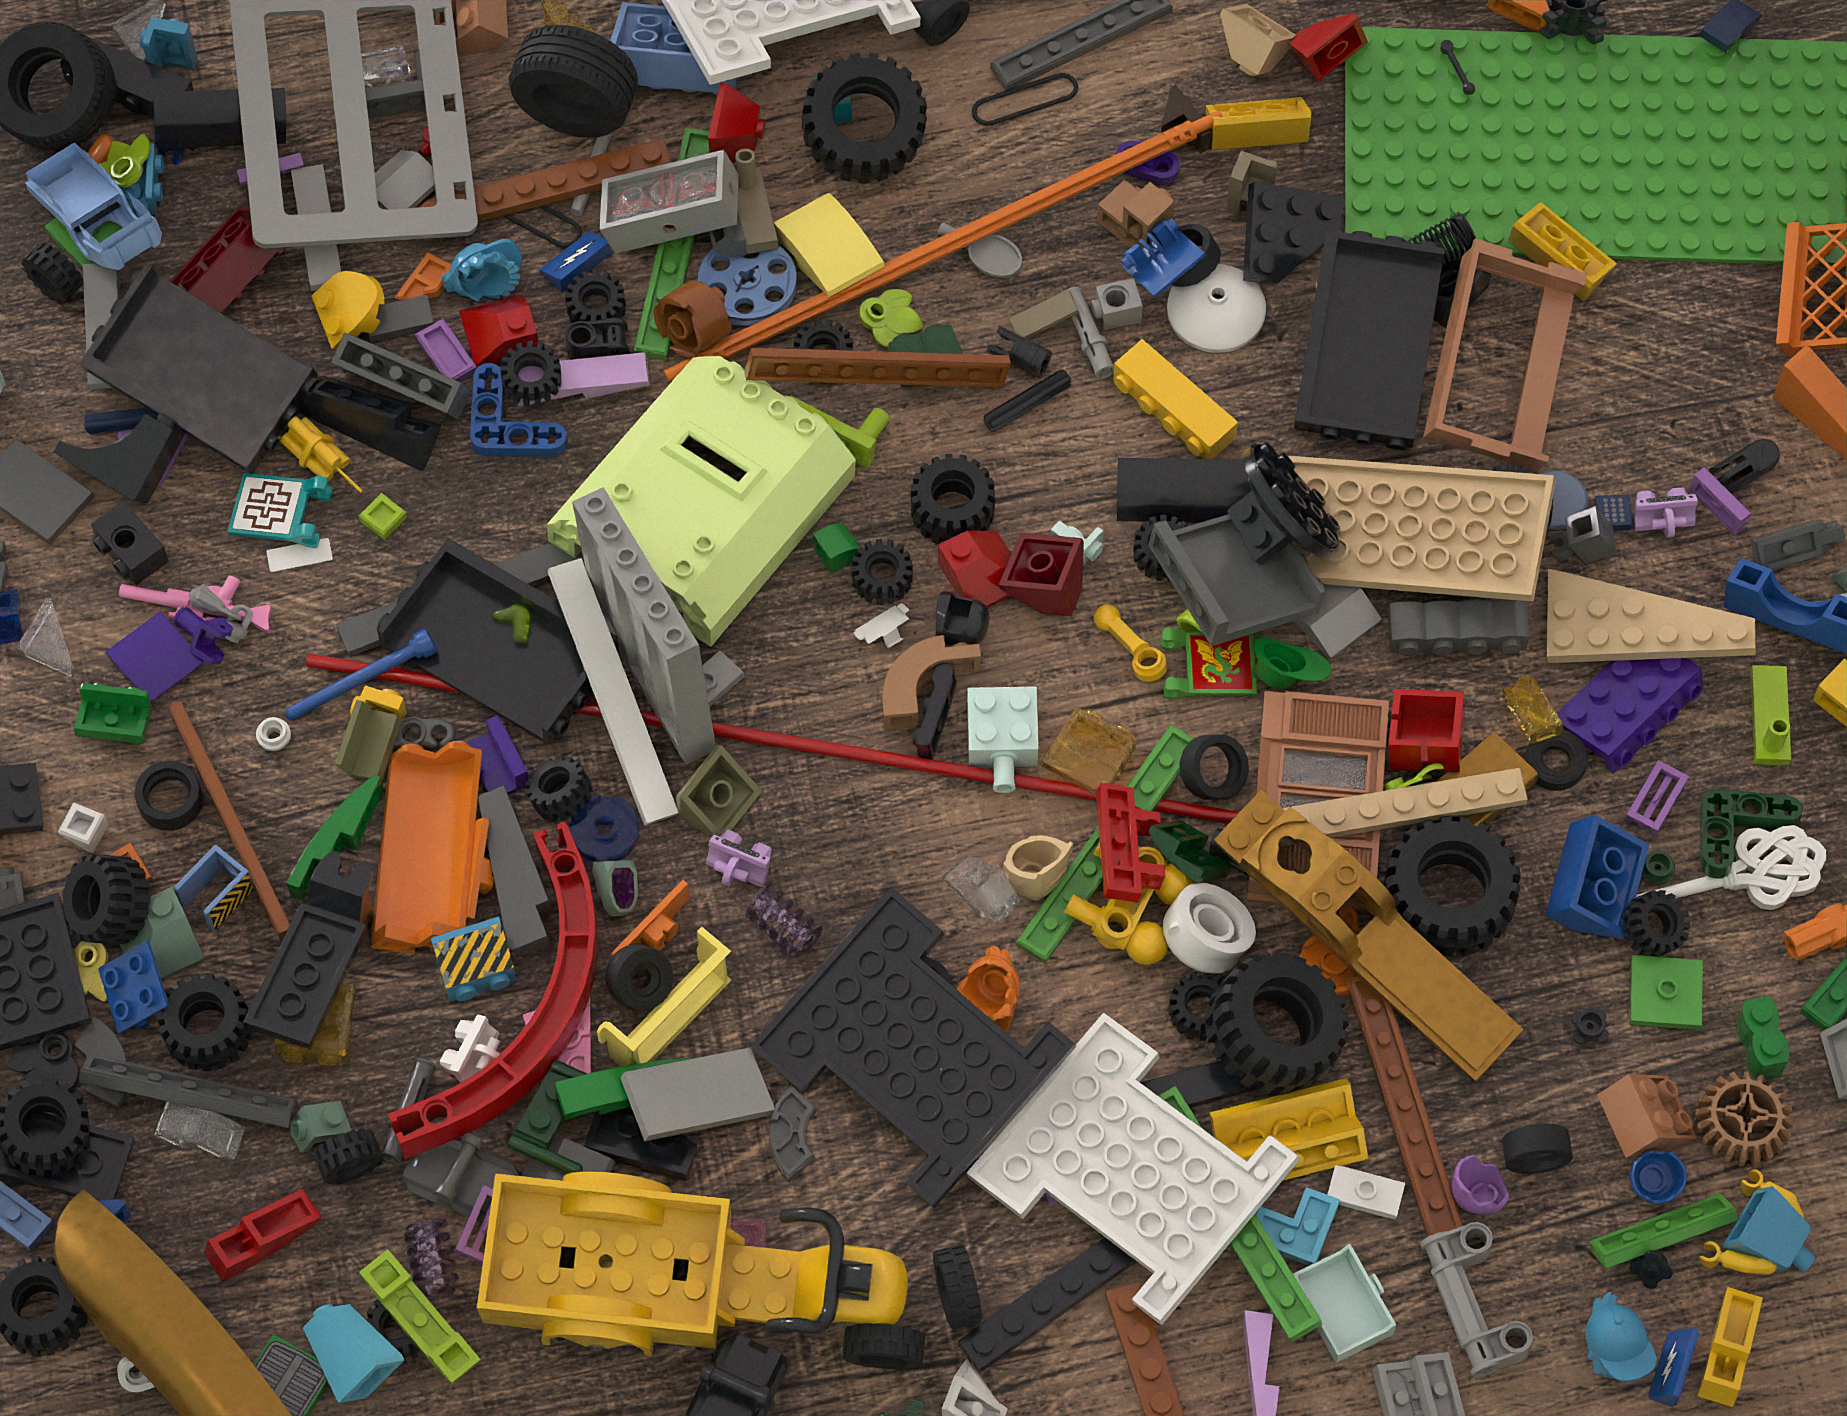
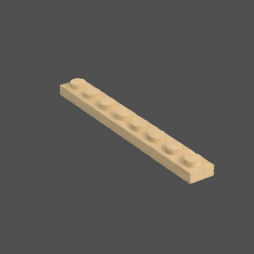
M1520 768L1292 806V808L1326 836L1335 838L1421 823L1429 819L1432 821L1439 820V817L1444 816L1457 817L1526 805L1528 799ZM1287 837L1280 841L1279 846L1294 845L1295 843Z

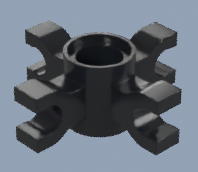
M1607 0L1546 1L1550 11L1543 13L1542 19L1549 24L1540 29V34L1548 40L1557 36L1560 32L1569 36L1584 34L1585 38L1593 45L1602 42L1604 35L1597 30L1605 27L1607 20L1602 18L1605 15V10L1599 4Z

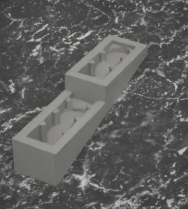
M323 164L291 169L298 215L332 213ZM337 244L303 246L311 291L318 290L334 274L342 272Z
M96 263L83 264L86 352L93 343L92 336L100 325L105 326L111 317L110 310L114 302L120 297L118 270L102 267ZM87 372L89 390L112 388Z

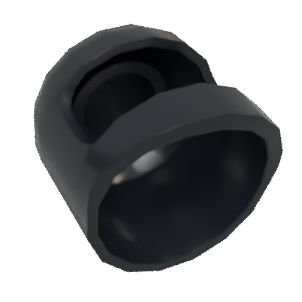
M942 591L936 605L935 636L944 635L945 643L949 644L961 642L969 645L980 644L987 634L990 621L986 605L980 600L953 595L952 592Z

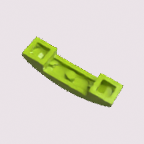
M388 1249L359 1272L397 1324L451 1384L481 1361L462 1336L451 1328L413 1283L411 1276Z

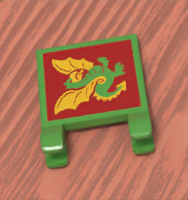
M1165 628L1160 638L1161 648L1173 650L1185 647L1187 680L1178 677L1166 679L1163 688L1165 698L1257 695L1256 678L1252 676V669L1255 665L1253 633L1211 646L1201 631H1183L1176 628Z

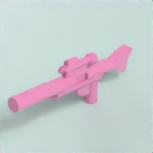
M229 575L223 587L207 586L223 601L225 607L230 610L235 607L232 605L231 599L240 584V580ZM121 584L119 589V597L177 608L176 612H169L168 617L174 619L179 609L186 606L205 621L215 618H204V614L228 617L222 612L212 613L192 607L189 596L190 592L169 588L167 592L126 584ZM264 605L250 608L253 613L250 624L265 633H270L271 606ZM241 610L238 612L242 618L239 621H243L246 613Z

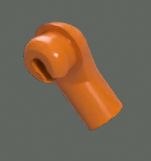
M101 134L95 140L89 152H87L97 164L107 162L109 149L114 141L113 137L109 134Z

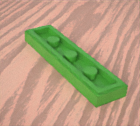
M1719 1193L1589 1241L1591 1252L1606 1269L1645 1255L1647 1251H1655L1738 1220V1216L1732 1204Z

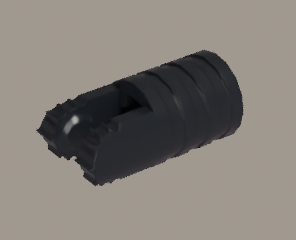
M999 326L996 333L1001 338L1007 341L1010 340L1015 344L1010 353L996 345H989L986 352L991 355H1008L1012 365L1036 377L1042 376L1049 365L1052 351Z

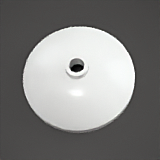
M1218 264L1216 269L1206 279L1197 284L1187 287L1173 285L1168 297L1167 315L1172 329L1185 343L1201 351L1224 353L1247 345L1258 335L1265 320L1266 301L1258 283L1243 281L1242 270L1233 266ZM1213 295H1221L1223 298L1216 299Z

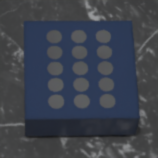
M1629 495L1595 496L1594 505L1613 525V530H1631L1632 517Z

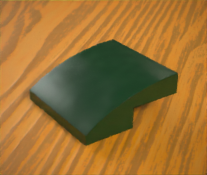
M1181 820L1151 825L1148 832L1157 847L1187 877L1197 883L1227 877L1232 865L1203 849L1208 840V835Z

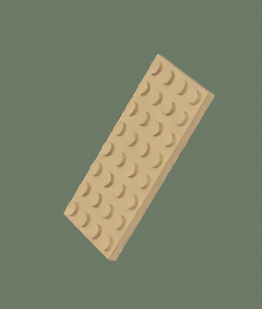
M1289 456L1295 465L1294 471L1310 490L1315 488L1321 493L1326 501V504L1323 506L1326 513L1331 514L1340 526V530L1336 532L1339 540V549L1328 559L1318 557L1294 543L1298 551L1306 557L1308 566L1314 576L1320 579L1322 584L1534 601L1556 483L1554 475Z

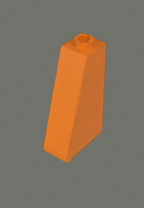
M1805 345L1784 364L1773 398L1847 460V388L1814 351Z

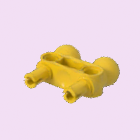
M1100 842L1093 855L1101 858ZM1138 846L1139 858L1142 859V862L1165 865L1166 877L1159 890L1142 889V895L1138 903L1109 899L1107 905H1103L1102 908L1073 894L1064 913L1091 926L1092 935L1104 947L1109 949H1126L1129 957L1136 963L1151 965L1161 961L1169 948L1164 937L1163 928L1158 923L1151 921L1138 922L1153 891L1155 890L1158 898L1163 903L1171 906L1184 888L1197 882L1187 877L1172 863L1167 864L1168 861L1164 859L1161 852L1149 846ZM1116 922L1120 924L1123 932L1117 933L1112 931L1108 923Z

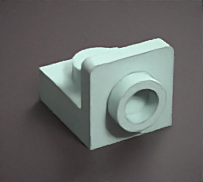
M1060 520L1051 529L1050 535L1083 539V566L1088 560L1094 561L1104 548L1102 544L1104 531L1099 527L1087 539H1084L1078 529L1073 526L1068 527Z

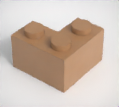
M1123 180L1098 204L1097 222L1130 248L1136 243L1141 247L1138 242L1139 239H1143L1147 245L1150 244L1146 234L1149 232L1156 239L1152 230L1162 220L1168 221L1170 218L1173 219L1175 201L1168 191L1156 187L1151 182L1141 189L1137 186L1133 187L1126 180Z

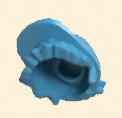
M501 239L488 245L483 243L471 244L455 256L450 270L441 277L442 281H444L443 287L447 289L446 292L456 291L459 295L470 297L477 302L484 296L491 299H500L501 296L507 297L519 284L517 280L520 279V275L517 272L522 266L521 251L512 239Z
M1611 1292L1604 1294L1602 1300L1596 1298L1592 1307V1315L1587 1322L1585 1330L1588 1343V1359L1593 1362L1594 1373L1601 1374L1603 1378H1614L1620 1382L1636 1381L1647 1376L1655 1368L1657 1358L1642 1320L1632 1309L1617 1304V1296L1612 1295Z

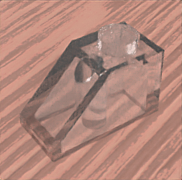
M968 855L942 876L945 883L979 916L995 923L1010 915L1013 907L1021 901L1001 868Z

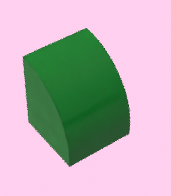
M836 523L812 533L813 549L831 574L852 563L854 556L857 557V550L861 546L846 525Z

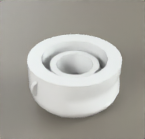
M1195 883L1184 888L1167 910L1163 920L1164 937L1172 953L1188 967L1204 973H1223L1228 971L1238 963L1241 956L1248 951L1255 941V924L1247 908L1228 891L1208 883Z

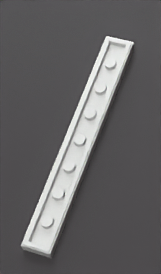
M582 558L549 568L547 572L644 826L676 816L679 812Z

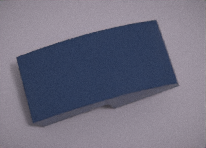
M1731 0L1701 29L1700 37L1727 53L1739 38L1743 39L1761 19L1762 15L1739 0Z

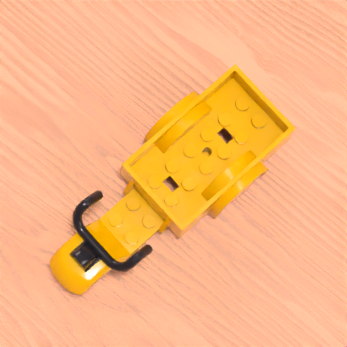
M609 1172L569 1173L563 1177V1181L495 1173L477 1310L482 1322L485 1324L543 1330L541 1338L543 1345H550L551 1338L563 1337L580 1345L610 1349L618 1346L633 1345L642 1349L645 1356H652L654 1342L715 1349L718 1325L735 1327V1320L766 1323L769 1333L799 1332L820 1334L828 1329L831 1323L835 1322L894 1325L904 1311L908 1277L904 1262L899 1256L881 1249L844 1245V1235L840 1224L832 1214L822 1209H783L779 1214V1219L783 1224L802 1222L820 1224L827 1231L830 1244L800 1252L745 1246V1238L730 1229L732 1217L730 1199L672 1193L671 1189L662 1183L642 1177ZM562 1247L576 1248L573 1269L559 1267ZM675 1259L689 1261L687 1281L672 1280Z

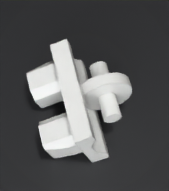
M477 1014L474 1021L461 1020L455 1030V1037L462 1043L459 1051L448 1049L440 1059V1065L446 1072L454 1075L460 1083L475 1075L500 1055L496 1051L500 1043L497 1039L500 1033L489 1025L488 1019L485 1016Z

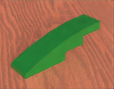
M375 774L349 795L321 826L302 853L286 883L292 898L304 901L309 890L310 879L319 862L327 854L337 851L340 855L344 846L355 850L358 849L384 792L380 776Z
M692 1058L668 1059L627 1065L555 1082V1089L565 1119L598 1111L600 1115L631 1107L620 1079L624 1072Z

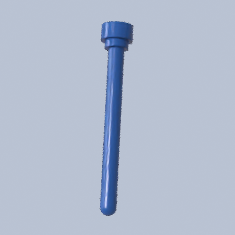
M426 628L421 629L413 634L414 638L409 640L410 644L288 707L285 710L286 718L294 720L414 656H417V658L422 656L427 658L437 653L438 650Z

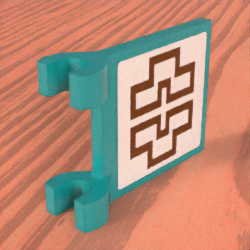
M243 473L227 532L229 535L292 541L305 547L318 548L321 536L319 533H315L316 525L302 524L309 496L321 501H330L333 488L328 486V478L322 476H315L310 479H297Z

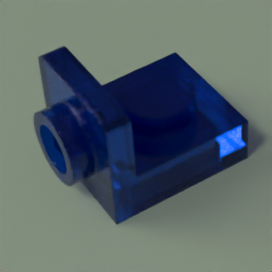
M17 589L0 592V645L23 641L24 632L20 621V599Z

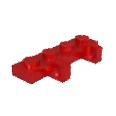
M1100 782L1096 790L1104 898L1138 903L1142 895V889L1159 890L1166 877L1165 865L1142 862V859L1139 858L1137 835L1151 836L1148 832L1151 825L1161 824L1160 812L1141 810L1140 807L1135 806L1133 787Z

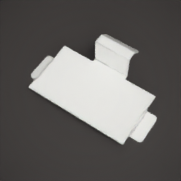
M903 603L898 606L895 605L857 628L853 634L859 640L864 639L868 644L882 636L885 645L890 648L903 640L899 635L897 627L909 620L905 615L909 609Z

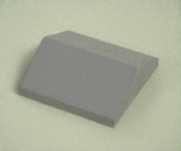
M400 150L375 172L378 206L381 209L415 208L435 190L433 167L418 152Z
M1323 584L1325 595L1319 613L1294 621L1330 661L1382 622V618L1361 587Z

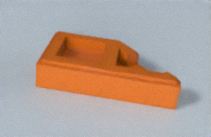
M427 252L394 297L395 301L428 295V299L439 297L444 290V281H442L441 277L450 270L451 264Z

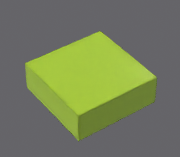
M382 493L359 515L360 522L384 540L407 518L406 511Z

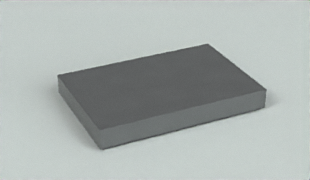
M17 439L0 456V511L49 545L94 498L92 491Z

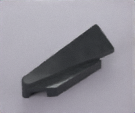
M317 376L318 383L315 390L309 397L304 396L297 406L299 407V414L419 471H423L427 466L441 430V424L409 417L411 416L412 403L327 376Z

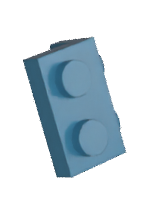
M151 17L148 28L143 29L140 36V47L144 49L145 61L160 68L164 64L194 70L198 58L189 24L177 19L165 20Z

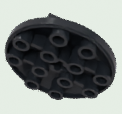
M1264 442L1262 445L1255 443L1243 452L1242 457L1252 491L1228 509L1227 512L1236 529L1242 534L1244 543L1253 560L1262 565L1292 541L1308 552L1324 559H1328L1339 549V540L1336 532L1340 530V526L1336 519L1324 510L1323 506L1326 504V501L1321 493L1315 488L1310 490L1294 471L1295 465L1285 453L1278 455L1268 442Z

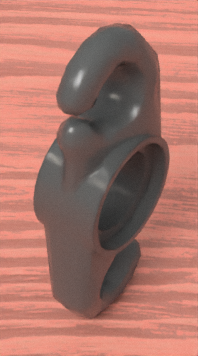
M407 717L402 721L393 750H398L406 744H417L423 748L425 746L434 748L438 745V742L433 738V734L441 728L445 729L447 733L445 739L440 742V746L444 747L454 740L455 729L452 724L444 719ZM414 726L421 728L422 733L419 739L413 742L404 740V734L407 729Z

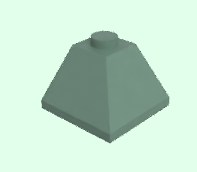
M173 887L150 897V903L148 904L149 914L148 918L144 920L145 925L142 931L138 930V936L134 940H129V943L119 944L123 953H126L149 940L161 981L205 961Z

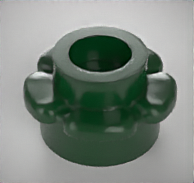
M1660 850L1647 854L1642 871L1643 877L1649 882L1656 881L1657 884L1668 882L1670 876L1675 873V864L1671 856ZM1660 866L1661 870L1657 871L1654 867Z

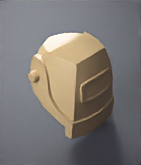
M1043 835L1030 836L1028 839L1017 842L1011 846L1006 855V861L1002 866L1004 874L1002 880L1014 888L1017 893L1035 901L1043 899L1063 879L1067 871L1069 857L1072 854L1073 843L1070 841L1067 844L1057 838Z

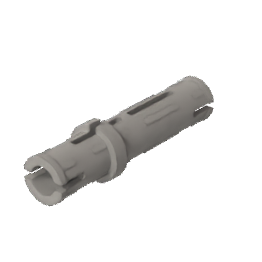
M1078 286L1071 287L1069 291L1080 312L1071 318L1082 341L1081 350L1085 356L1089 357L1095 376L1098 379L1107 378L1114 373V365L1106 349L1108 346L1107 340L1099 333L1082 289Z

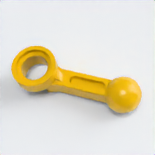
M1105 604L1098 607L1094 613L1095 625L1103 631H1109L1133 655L1132 667L1135 676L1145 682H1153L1163 677L1167 671L1165 655L1160 650L1150 647L1148 642L1140 639L1121 620L1120 612L1115 606ZM1146 658L1157 659V662L1151 666L1140 665Z

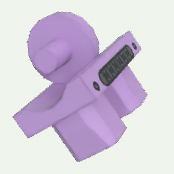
M1684 487L1672 488L1667 492V497L1656 498L1655 494L1651 491L1638 492L1635 500L1633 521L1635 531L1663 529L1665 537L1672 538L1675 535L1676 527L1695 526V510L1698 503L1696 494L1688 495Z
M726 830L720 837L713 834L709 840V853L706 865L714 867V870L723 873L722 884L729 887L735 879H738L742 882L747 881L763 887L767 881L771 847L759 842L754 844L750 850L741 846L742 838L738 833L731 830Z

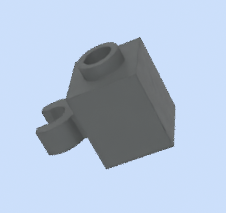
M1596 506L1565 517L1567 534L1558 532L1550 536V541L1556 547L1562 545L1561 548L1552 551V555L1558 561L1567 560L1575 552L1585 564H1589L1617 553L1613 525Z

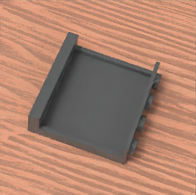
M1229 514L1172 531L1166 520L1153 525L1148 546L1211 646L1319 613L1325 595L1324 586L1321 580L1314 576L1308 566L1306 557L1298 551L1293 542H1290L1264 564L1260 565L1253 560L1244 543L1242 534L1236 529Z

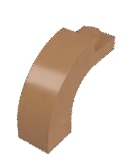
M944 635L922 640L905 650L892 664L885 678L882 693L884 730L913 728L919 725L917 697L922 687L931 680L932 674L935 672L934 669H936L939 663L947 662V664H951L955 674L981 671L980 645H969L961 642L954 644L952 647H945Z

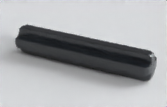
M1061 369L984 414L983 421L986 427L991 432H995L1071 386L1070 376L1064 369Z

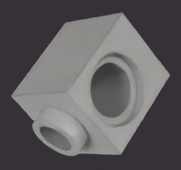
M1134 278L1096 286L1095 299L1091 300V310L1094 319H1100L1103 331L1141 323L1143 305ZM1118 303V304H1120V305H1122V306L1113 307V306H1110L1109 304Z

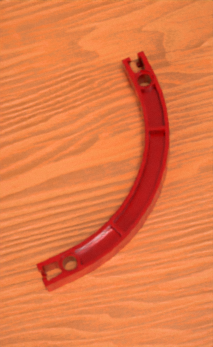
M566 821L556 824L559 838L556 839L559 847L565 845L566 848L559 849L554 853L549 852L546 846L545 838L548 835L545 829L533 833L536 850L552 885L559 909L560 934L557 957L544 996L530 1021L516 1039L487 1066L455 1087L388 1114L404 1159L446 1144L463 1136L465 1133L475 1131L508 1110L547 1074L554 1060H558L566 1049L580 1024L589 1002L596 974L598 925L590 882ZM563 869H572L570 872L560 873ZM438 1117L446 1118L441 1123H431L434 1119ZM422 1127L405 1136H403L402 1132Z

